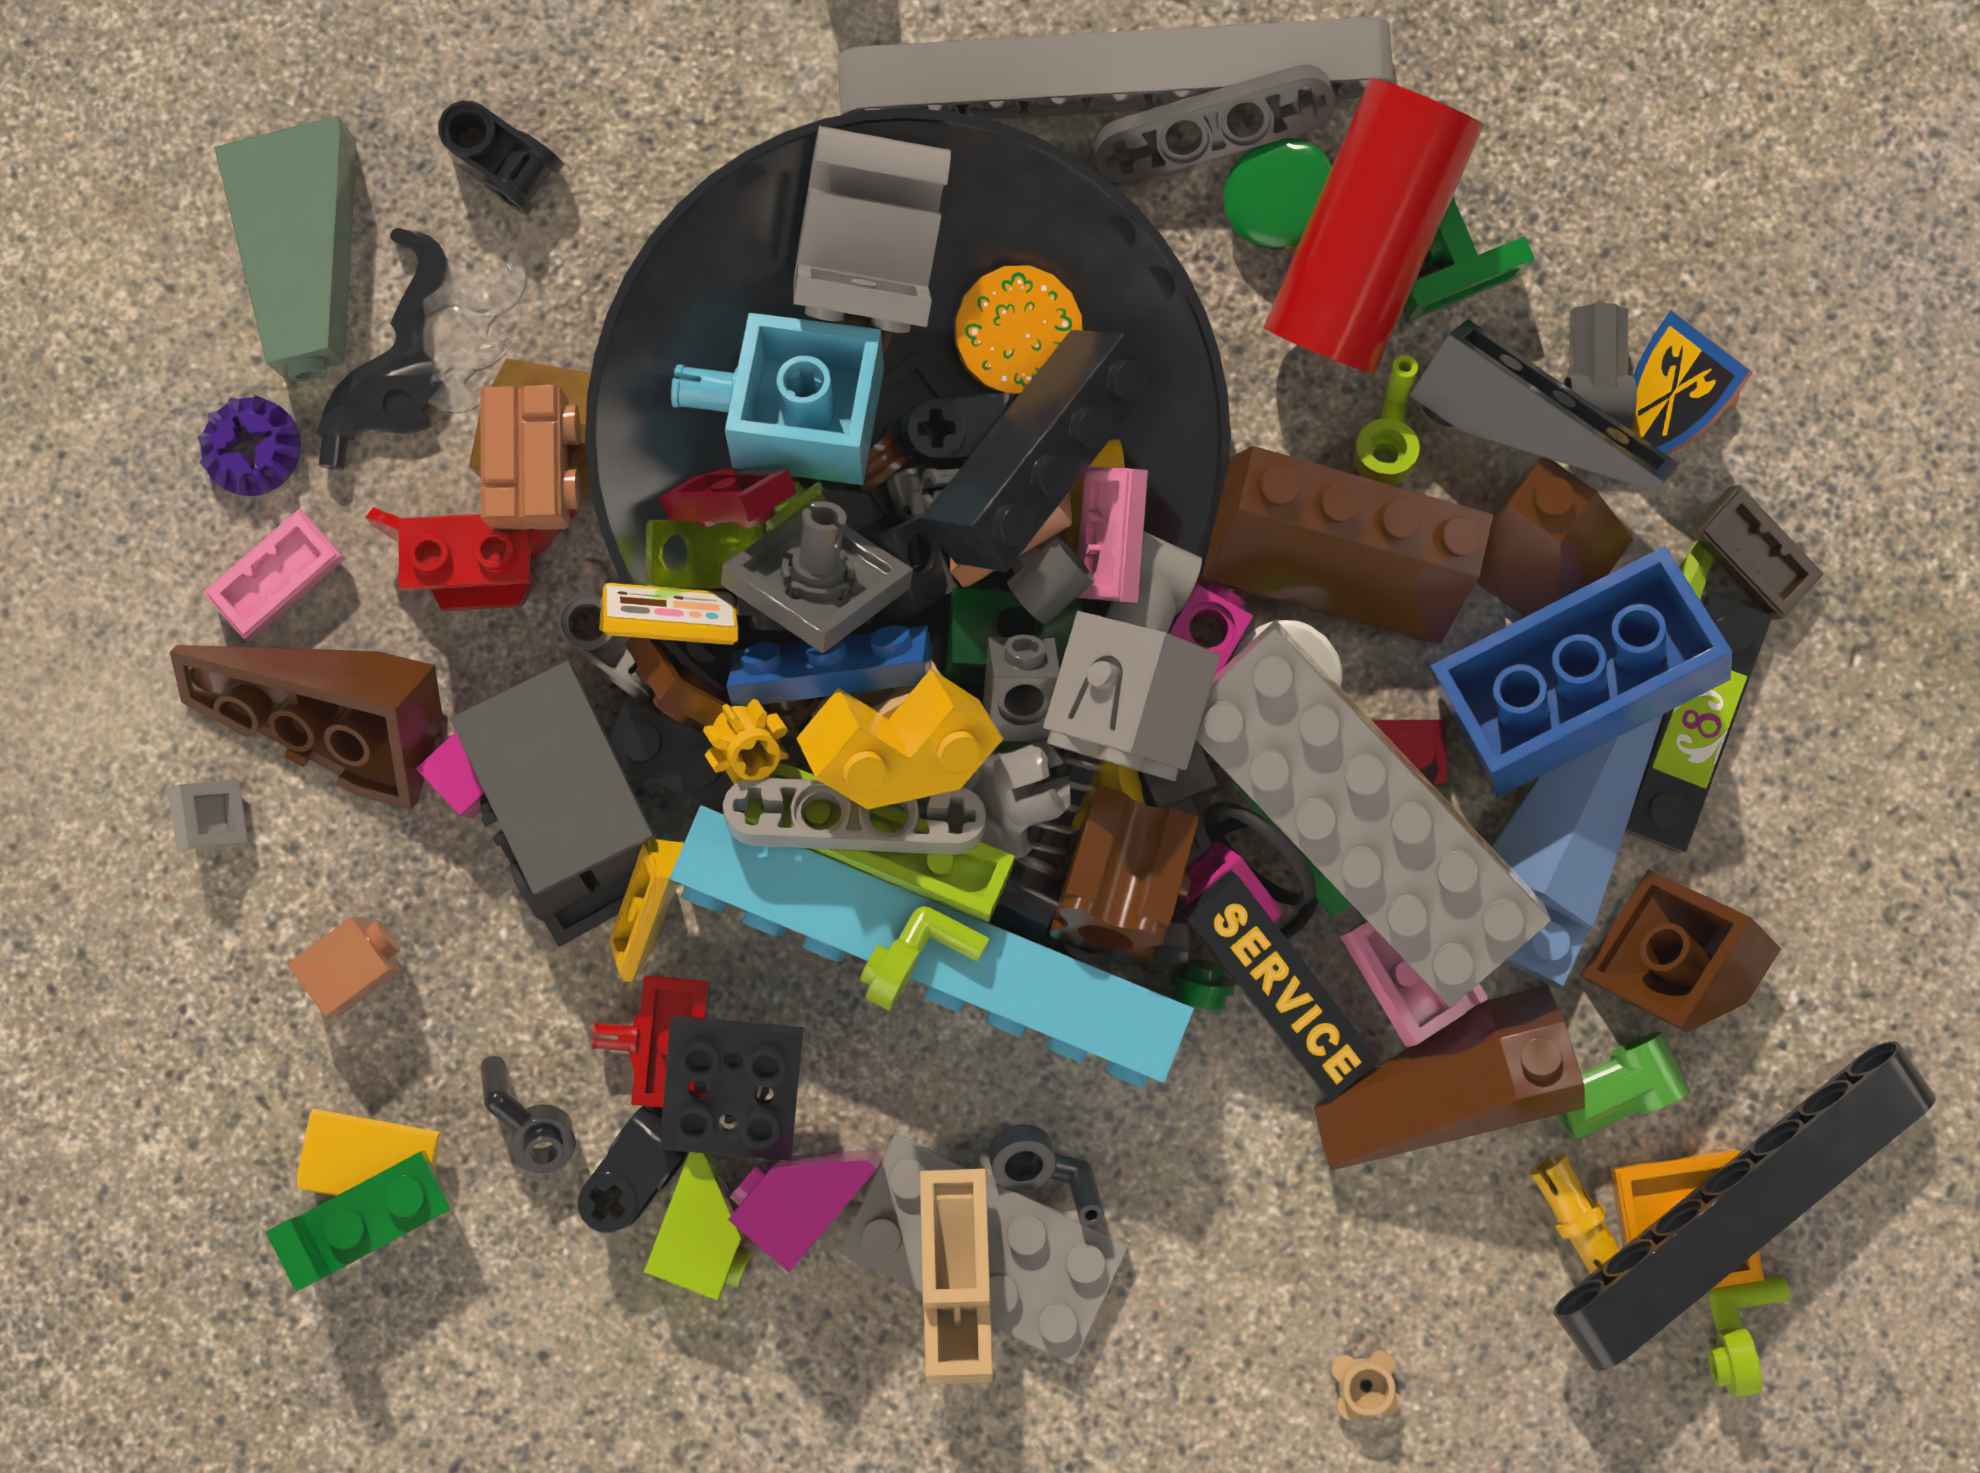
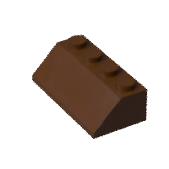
M1252 446L1231 456L1229 459L1201 580L1437 645L1442 643L1480 577L1493 514Z

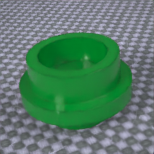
M1199 959L1188 960L1186 968L1174 969L1171 976V983L1176 986L1174 994L1176 1001L1187 1006L1206 1010L1224 1009L1226 997L1234 994L1236 983L1233 979L1224 975L1225 969L1222 965Z

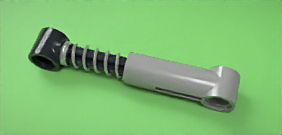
M1143 531L1138 603L1112 601L1105 618L1168 633L1174 616L1184 607L1195 586L1201 569L1202 558ZM1062 749L1060 753L1063 764L1055 766L1051 777L1043 779L1042 782L1068 775L1071 790V806L1058 818L1027 828L1028 840L1032 850L1025 857L1015 859L1012 871L989 921V924L1034 943L1039 942L1049 927L1060 899L1061 883L1052 880L1056 878L1055 874L1058 873V864H1055L1059 855L1067 853L1063 844L1067 835L1076 831L1072 823L1076 813L1084 811L1081 802L1085 792L1093 790L1090 781L1094 771L1102 770L1098 759L1067 749Z

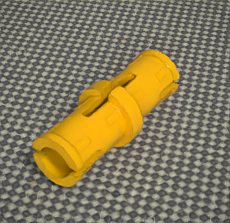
M1564 1152L1557 1153L1553 1157L1556 1161L1554 1164L1549 1156L1537 1163L1530 1170L1529 1175L1537 1183L1557 1217V1223L1554 1226L1560 1237L1570 1239L1588 1272L1591 1274L1621 1249L1604 1221V1216L1607 1212L1599 1200H1592L1571 1166L1567 1154Z

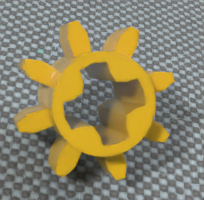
M752 699L747 707L723 705V712L716 718L713 726H705L703 732L714 746L707 751L705 757L715 773L726 770L734 784L743 779L755 781L770 778V774L776 769L779 761L789 757L788 752L778 740L788 732L787 727L777 713L767 716L766 711L757 699Z

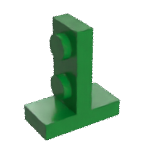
M1452 197L1425 259L1430 267L1437 265L1439 271L1415 281L1403 309L1407 322L1521 277L1535 260L1526 237H1521L1478 255L1454 197Z
M423 1150L306 1213L284 1221L265 1233L295 1292L450 1211L454 1206L426 1151Z

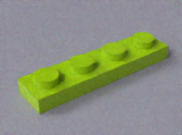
M780 761L776 769L770 774V778L817 780L813 774ZM750 799V805L744 811L746 824H759L761 814L779 813L782 814L783 828H793L790 809L793 799H783L785 812L766 811L761 799ZM824 799L815 800L804 809L802 819L812 829L826 830L838 822L841 811L832 801ZM887 805L874 808L870 814L869 821L880 832L894 833L902 829L907 823L908 814L905 811ZM919 817L917 834H927V820ZM949 829V833L960 834ZM982 842L971 851L956 855L806 848L988 923L1015 863L1014 855Z

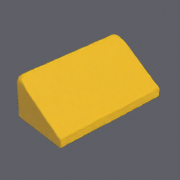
M651 839L642 845L609 939L619 975L624 982H632L658 941L678 882L669 878L684 845L683 842Z
M313 1109L309 1116L296 1186L300 1190L337 1196L423 1150L426 1151L437 1173L440 1132Z

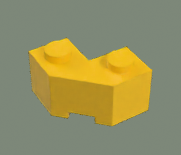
M932 669L927 672L889 719L838 688L797 737V741L815 778L867 810L960 790L1003 740L980 700Z

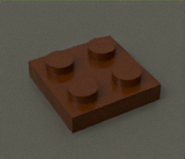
M629 637L624 644L638 666L635 671L636 675L651 687L656 694L653 703L672 719L686 723L689 717L706 726H713L716 718L723 712L722 706L728 704L732 707V705L725 701L729 694L727 688L722 683L714 679L724 688L723 691H720L704 682L693 672L692 666L687 664L684 667L659 639Z

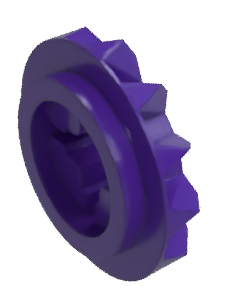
M257 395L241 399L229 398L228 403L218 411L208 413V423L203 433L197 436L201 446L202 458L199 463L204 467L215 484L236 495L258 496L277 489L290 478L300 458L301 439L293 418L278 404ZM240 425L244 426L255 437L266 436V438H263V442L255 446L256 457L254 460L256 468L243 454L229 453L233 451V447L241 443L239 433L242 430Z

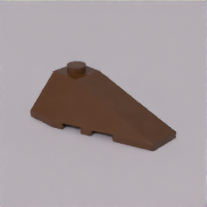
M176 645L170 651L181 703L245 737H250L259 732L287 748L285 758L304 767L311 760L340 775L337 785L357 796L410 810L418 803L425 778L416 768L432 754L442 719L435 665L380 651Z
M1545 985L1480 1003L1418 1045L1409 1047L1365 1074L1333 1101L1330 1102L1328 1099H1325L1315 1105L1314 1111L1329 1169L1332 1171L1584 1109L1585 1090L1584 1081L1565 1021L1549 986Z

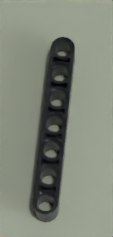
M1888 1041L1868 1049L1571 1289L1554 1307V1316L1593 1370H1606L1620 1364L1923 1116L1936 1101V1095L1898 1042Z

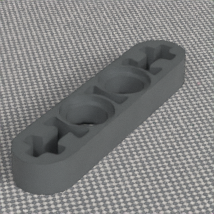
M1312 65L1291 67L1114 119L1104 124L1097 132L1093 142L1096 166L1100 174L1110 182L1117 184L1133 183L1306 133L1323 126L1332 117L1336 108V96L1327 74L1319 67ZM1310 87L1314 95L1312 97L1313 106L1301 109L1297 101L1299 98L1298 90ZM1269 96H1277L1282 117L1274 119L1268 99ZM1250 102L1261 108L1259 120L1248 129H1236L1227 123L1226 118L1229 111L1240 103ZM1178 121H1192L1200 127L1198 138L1194 143L1185 147L1173 146L1165 138L1167 130ZM1154 130L1159 153L1151 155L1146 132ZM1119 141H1126L1127 147L1131 149V159L1119 162L1118 156L1114 154V144Z

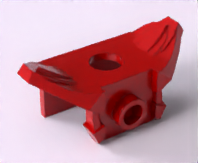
M372 507L365 517L373 527L399 543L398 588L401 591L430 589L442 611L523 606L532 591L531 561L538 557L563 530H536L533 528L513 531L491 530L481 519V514L399 518ZM570 509V520L577 514L576 509Z

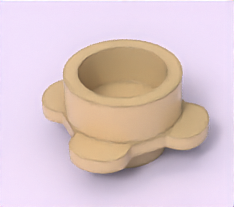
M1377 1350L1368 1358L1353 1359L1349 1355H1341L1334 1360L1331 1373L1338 1380L1340 1390L1336 1409L1344 1419L1355 1421L1361 1415L1375 1416L1381 1414L1383 1416H1391L1399 1409L1401 1399L1395 1392V1383L1391 1375L1396 1368V1363L1389 1353ZM1365 1379L1370 1380L1372 1383L1371 1389L1369 1391H1362L1360 1389L1361 1381Z

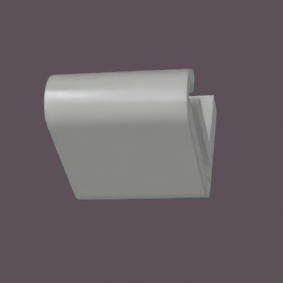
M819 126L796 260L793 304L806 306V315L821 320L843 321L845 313L872 317V326L891 332L907 333L910 331L911 324L927 327L932 302L928 286L941 220V212H939L943 185H947L951 151Z

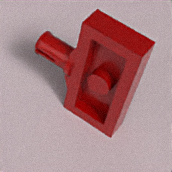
M644 975L641 1008L632 1026L594 1023L592 1034L617 1036L618 1039L592 1038L591 1046L593 1050L605 1049L630 1052L629 1056L634 1070L631 1105L663 1108L669 1028L672 1015L708 1018L711 981ZM695 1081L689 1084L690 1090L694 1094H700V1089L696 1090L694 1088Z

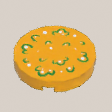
M1030 265L1003 266L982 276L962 297L953 321L955 345L959 352L958 356L964 369L984 388L998 393H1021L1071 330H1082V315L1071 291L1053 274Z

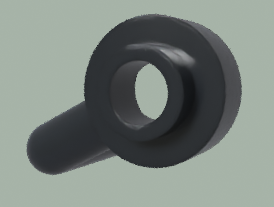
M498 1056L485 1058L480 1065L484 1105L492 1115L509 1128L510 1152L514 1162L522 1169L532 1173H548L564 1166L573 1156L576 1146L573 1123L569 1115L559 1107L548 1104L524 1107L510 1095L505 1061ZM541 1142L552 1143V1145L545 1148H534L535 1145Z
M1019 1124L1002 1130L992 1139L988 1149V1157L992 1175L1001 1187L1010 1191L1024 1192L1042 1186L1049 1179L1070 1183L1080 1222L1085 1225H1094L1103 1219L1104 1210L1091 1165L1085 1160L1054 1153L1050 1137L1044 1130L1033 1125Z

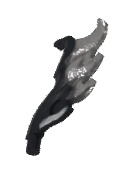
M395 228L391 231L390 238L394 244L400 248L413 250L418 260L416 273L402 296L390 322L396 334L395 343L390 350L351 371L335 387L325 405L316 434L322 437L319 467L330 470H344L348 440H354L357 433L368 430L396 434L419 432L431 427V418L426 415V411L430 406L443 412L454 414L473 411L480 406V389L486 386L469 391L466 388V383L476 372L487 369L501 360L510 349L512 342L508 336L491 343L488 339L489 328L500 315L516 306L523 297L527 286L526 267L522 258L513 248L507 250L508 260L505 267L493 273H478L448 259L440 244L427 234L402 228Z

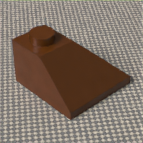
M1541 456L1526 470L1494 515L1480 577L1476 584L1525 618L1609 575L1633 541V538L1595 489L1555 461Z
M1648 869L1580 976L1601 989L1688 1033L1746 1004L1781 951V948L1753 918Z

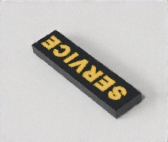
M1231 869L1180 911L1316 1087L1330 1102L1380 1061L1244 882Z

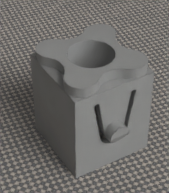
M1077 611L1043 725L1044 729L1050 730L1047 744L1176 781L1179 769L1187 770L1220 654L1166 632Z

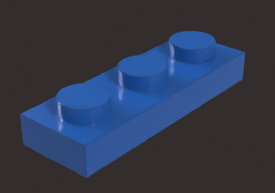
M891 625L883 627L874 633L846 636L824 653L807 642L783 645L763 642L754 644L745 650L735 651L727 682V690L732 707H747L752 699H757L763 705L832 696L838 688L846 693H856L917 685L930 670L932 644L928 626L906 628L901 625Z

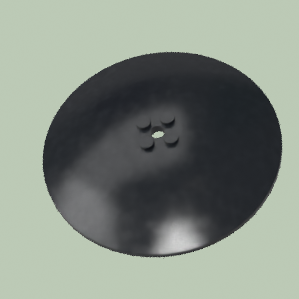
M900 108L866 110L824 118L785 131L744 151L710 174L672 209L649 236L627 270L607 312L594 353L587 393L585 431L589 485L596 516L612 563L623 584L728 592L733 595L736 606V594L721 585L722 565L739 554L741 528L738 527L737 522H723L715 526L701 528L697 522L668 521L659 498L707 469H736L732 468L725 434L728 412L690 407H673L671 402L673 378L679 379L674 374L678 364L691 368L734 373L736 367H738L749 313L828 322L827 320L806 315V306L793 304L796 260L819 126L951 151L947 185H943L939 212H941V220L928 286L932 300L927 327L911 324L910 331L907 333L891 332L889 346L883 354L884 372L871 444L889 431L891 433L892 429L899 424L904 413L923 401L935 398H965V396L998 393L984 388L964 369L958 356L959 352L955 345L953 321L961 299L982 276L1003 266L1030 265L1053 274L1071 291L1082 315V331L1124 333L1156 380L1111 439H1118L1121 442L1125 468L1148 470L1143 531L1201 557L1202 565L1198 575L1199 578L1205 565L1230 459L1231 429L1229 401L1220 351L1206 310L1186 270L1164 237L1140 209L1112 183L1070 153L1033 134L1005 124L952 111ZM931 414L928 421L918 424L923 435L930 438L931 447H933L934 440L944 437V426L933 424ZM913 458L908 459L894 473L920 465L923 466L924 470L929 468L937 470L961 468L967 460L921 461ZM791 476L795 487L863 492L859 484ZM881 482L878 486L867 492L873 501L872 523L881 518L896 517L886 483ZM944 487L928 488L930 494L944 489ZM1012 567L1007 572L993 571L977 582L992 583L999 586L1000 591H1011L1007 580L1014 572ZM951 593L945 594L939 603L902 622L890 621L878 612L871 617V624L863 623L855 629L854 635L874 633L883 627L891 625H901L906 628L928 626L932 644L931 659L943 676L944 609ZM1082 598V612L1105 617L1112 601ZM737 614L738 641L734 642L733 645L659 639L684 667L689 664L693 667V672L700 679L720 691H723L724 688L714 679L727 688L735 651L745 650L754 644L770 642L776 645L805 642L790 631L750 629V616ZM1013 624L997 626L1002 637L1025 635L1018 626ZM954 683L979 699L984 707V685ZM728 696L725 701L732 705L730 697ZM828 696L818 697V698H819V701L823 700L824 698H826V697H828ZM810 714L808 719L801 725L789 728L786 735L797 739L799 734L813 719L812 715Z

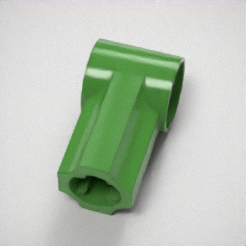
M1662 1031L1644 1035L1619 1046L1609 1053L1611 1059L1581 1072L1584 1081L1585 1108L1558 1115L1571 1138L1578 1140L1635 1112L1637 1115H1643L1662 1109L1681 1100L1691 1092Z

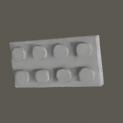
M895 1133L839 1253L923 1293L920 1171L970 1168ZM986 1176L991 1326L1074 1365L1125 1255L1128 1244L1090 1225H1085L1079 1220L1021 1192L1007 1190L1001 1187L995 1180Z

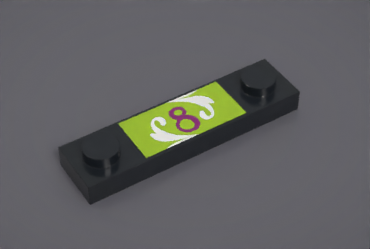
M1714 593L1706 596L1703 606L1732 650L1731 680L1663 714L1625 829V833L1677 853H1685L1688 849L1773 617Z

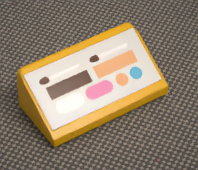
M607 583L602 588L599 630L603 631L602 634L611 636L733 645L734 642L738 641L735 599L728 592Z

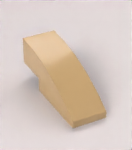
M986 1169L920 1171L925 1377L927 1385L993 1382Z

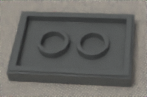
M569 660L449 718L533 895L538 896L655 838V834L575 668Z

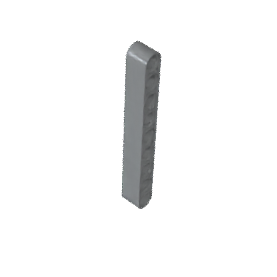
M1376 17L860 46L842 51L837 58L840 115L866 110L900 108L952 111L985 119L1142 111L1300 65H1312L1319 67L1325 72L1331 82L1336 99L1361 98L1370 77L1394 84L1390 24L1387 20ZM1310 87L1298 90L1299 98L1297 101H1312L1314 95ZM1276 95L1268 97L1270 103H1278ZM1245 102V103H1240V104H1238V105H1247V104H1253V103Z

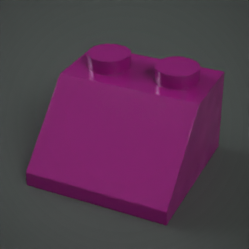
M874 1149L794 1155L791 1157V1161L779 1160L772 1168L764 1161H761L730 1196L739 1207L728 1220L787 1272H790L875 1172L883 1157Z

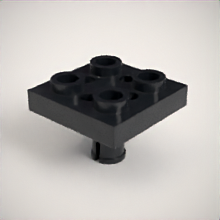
M672 1015L669 1028L659 1149L791 1161L804 1027ZM695 1081L694 1088L699 1090L704 1082L706 1084V1092L694 1094L690 1090L689 1084ZM759 1087H762L761 1092H760V1096H759V1098H758V1097H757L758 1088H759ZM770 1089H772L774 1094L773 1097L769 1100H765L766 1096L770 1092ZM725 1115V1123L732 1124L734 1121H738V1124L734 1128H724L720 1124L719 1119Z

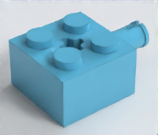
M749 313L739 363L734 373L691 368L678 364L674 374L679 379L673 378L672 406L728 412L725 434L732 468L789 469L791 476L863 485L884 372L881 329Z

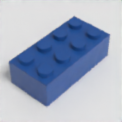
M1664 546L1432 664L1430 667L1438 696L1496 798L1731 680L1732 650L1667 547Z

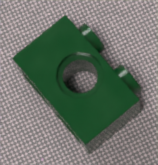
M975 582L964 588H953L944 609L943 677L957 684L984 685L988 637H1002L997 628L1001 624L1016 625L1025 635L1039 638H1055L1060 669L1077 611L1082 612V598H1076L1049 623L1043 625L1026 610L1013 592L1000 591V587L995 584Z

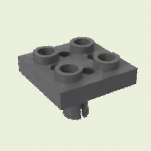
M821 501L811 503L808 507H805V509L722 565L721 585L824 653L909 590L913 569L846 526L847 516L840 506L831 502ZM789 596H798L801 599L795 600L790 598Z

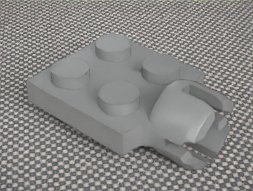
M1035 741L1009 750L997 746L962 788L969 789L977 794L985 805L986 829L981 840L982 843L1015 856V859L1025 857L1032 850L1028 840L1027 828L1056 819L1071 806V790L1068 775L1036 784L1037 781L1050 776L1048 768L1063 764L1059 753L1053 745L1047 744L1046 741ZM898 804L890 805L892 807L905 811V809ZM918 805L920 818L947 822L949 829L957 833H962L964 823L975 822L964 819L963 809L957 807L950 808V814L946 819H927L928 805Z

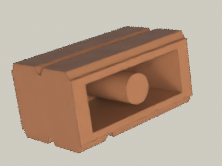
M532 385L523 386L522 388L500 386L480 389L481 519L491 530L499 531L528 530L531 528L536 530L566 529L570 527V509H580L581 506L580 474L578 469H569V445H579L581 438L578 406L569 405V400L560 386Z

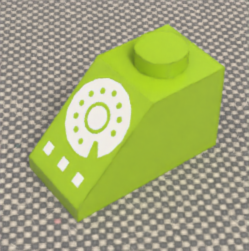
M689 1152L644 1273L718 1300L724 1293L727 1285L735 1288L739 1287L752 1251L741 1247L746 1235L728 1220L737 1209L735 1201L730 1198L732 1194L714 1154Z

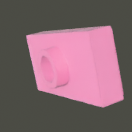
M1088 467L1084 472L1078 557L1095 578V582L1077 598L1138 603L1148 470Z
M298 509L203 593L241 637L251 642L346 558L306 512Z

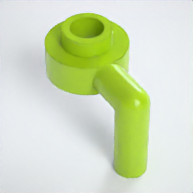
M1401 355L1394 360L1383 398L1380 419L1374 420L1362 428L1358 434L1353 452L1355 468L1362 477L1392 486L1405 481L1412 474L1420 451V444L1416 433L1405 424L1409 395L1418 371V363L1411 356ZM1387 453L1393 457L1395 462L1384 463L1377 460L1374 455Z
M918 907L912 913L899 938L892 943L890 948L887 949L878 944L870 956L860 977V981L870 985L865 999L891 1011L905 989L929 938L976 962H979L990 938L931 907Z
M1784 1275L1767 1277L1763 1281L1712 1288L1709 1292L1708 1300L1717 1330L1716 1346L1707 1348L1709 1369L1714 1384L1717 1387L1726 1386L1732 1398L1757 1395L1762 1392V1374L1757 1351L1749 1331L1743 1328L1738 1309L1790 1301L1789 1286Z

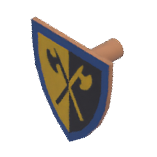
M1670 310L1651 338L1635 369L1633 377L1636 383L1637 403L1631 431L1666 455L1688 445L1711 427L1726 409H1730L1737 404L1740 391L1753 371L1675 311Z

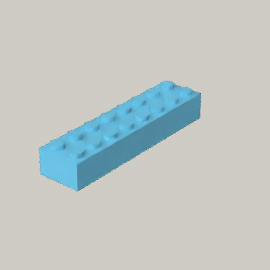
M701 805L669 878L685 885L681 898L715 912L720 911L724 913L728 904L746 911L741 921L742 923L775 937H784L787 928L804 934L806 939L802 948L836 962H843L846 952L868 962L878 944L887 949L890 948L892 943L899 938L912 913L918 907H931L987 936L990 940L979 962H976L929 938L910 979L928 986L924 996L925 999L960 1013L965 1001L988 1010L989 1013L985 1020L986 1024L1022 1038L1026 1027L1049 1036L1045 1044L1047 1049L1080 1063L1084 1062L1088 1052L1109 1060L1105 1068L1109 1075L1145 1089L1149 1077L1162 1083L1165 1082L1194 1010L1190 1006L806 848L743 844L731 835L723 814Z

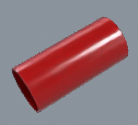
M1370 77L1263 328L1322 356L1375 375L1484 124L1459 110L1429 97Z

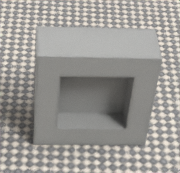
M239 780L179 784L168 788L177 852L233 847L248 843Z

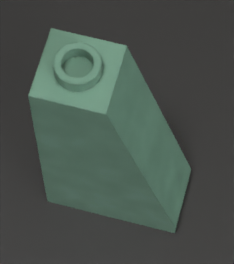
M338 116L214 147L265 362L283 378L289 377L290 380L297 382L323 377L328 373L327 367L345 363L357 148L354 136Z

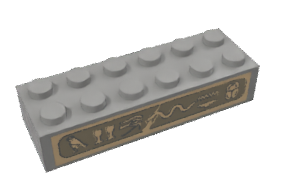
M1274 620L1214 676L1196 741L1450 1008L1551 922L1546 907L1539 897L1277 620Z

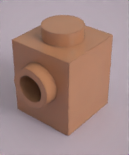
M350 917L287 964L324 1017L343 1015L404 970L395 957V954L400 952L401 949L392 933L379 920L371 923L368 918Z

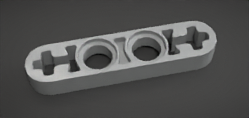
M763 778L750 781L743 779L729 789L723 802L725 822L731 835L741 843L752 846L956 855L967 853L976 848L983 839L986 829L985 805L977 794L966 788L896 803L905 809L908 814V820L902 829L894 833L880 832L872 826L869 818L874 808L867 810L819 780ZM750 799H761L764 810L769 812H785L783 799H793L790 807L793 828H783L782 814L779 813L761 814L759 824L749 825L746 824L744 813L737 812V810L748 809ZM815 800H829L838 806L841 815L833 827L826 830H816L805 824L802 819L804 809ZM918 805H928L927 819H946L950 814V808L957 807L963 809L964 819L975 822L964 823L962 833L952 834L949 833L947 822L927 820V834H917L919 827Z

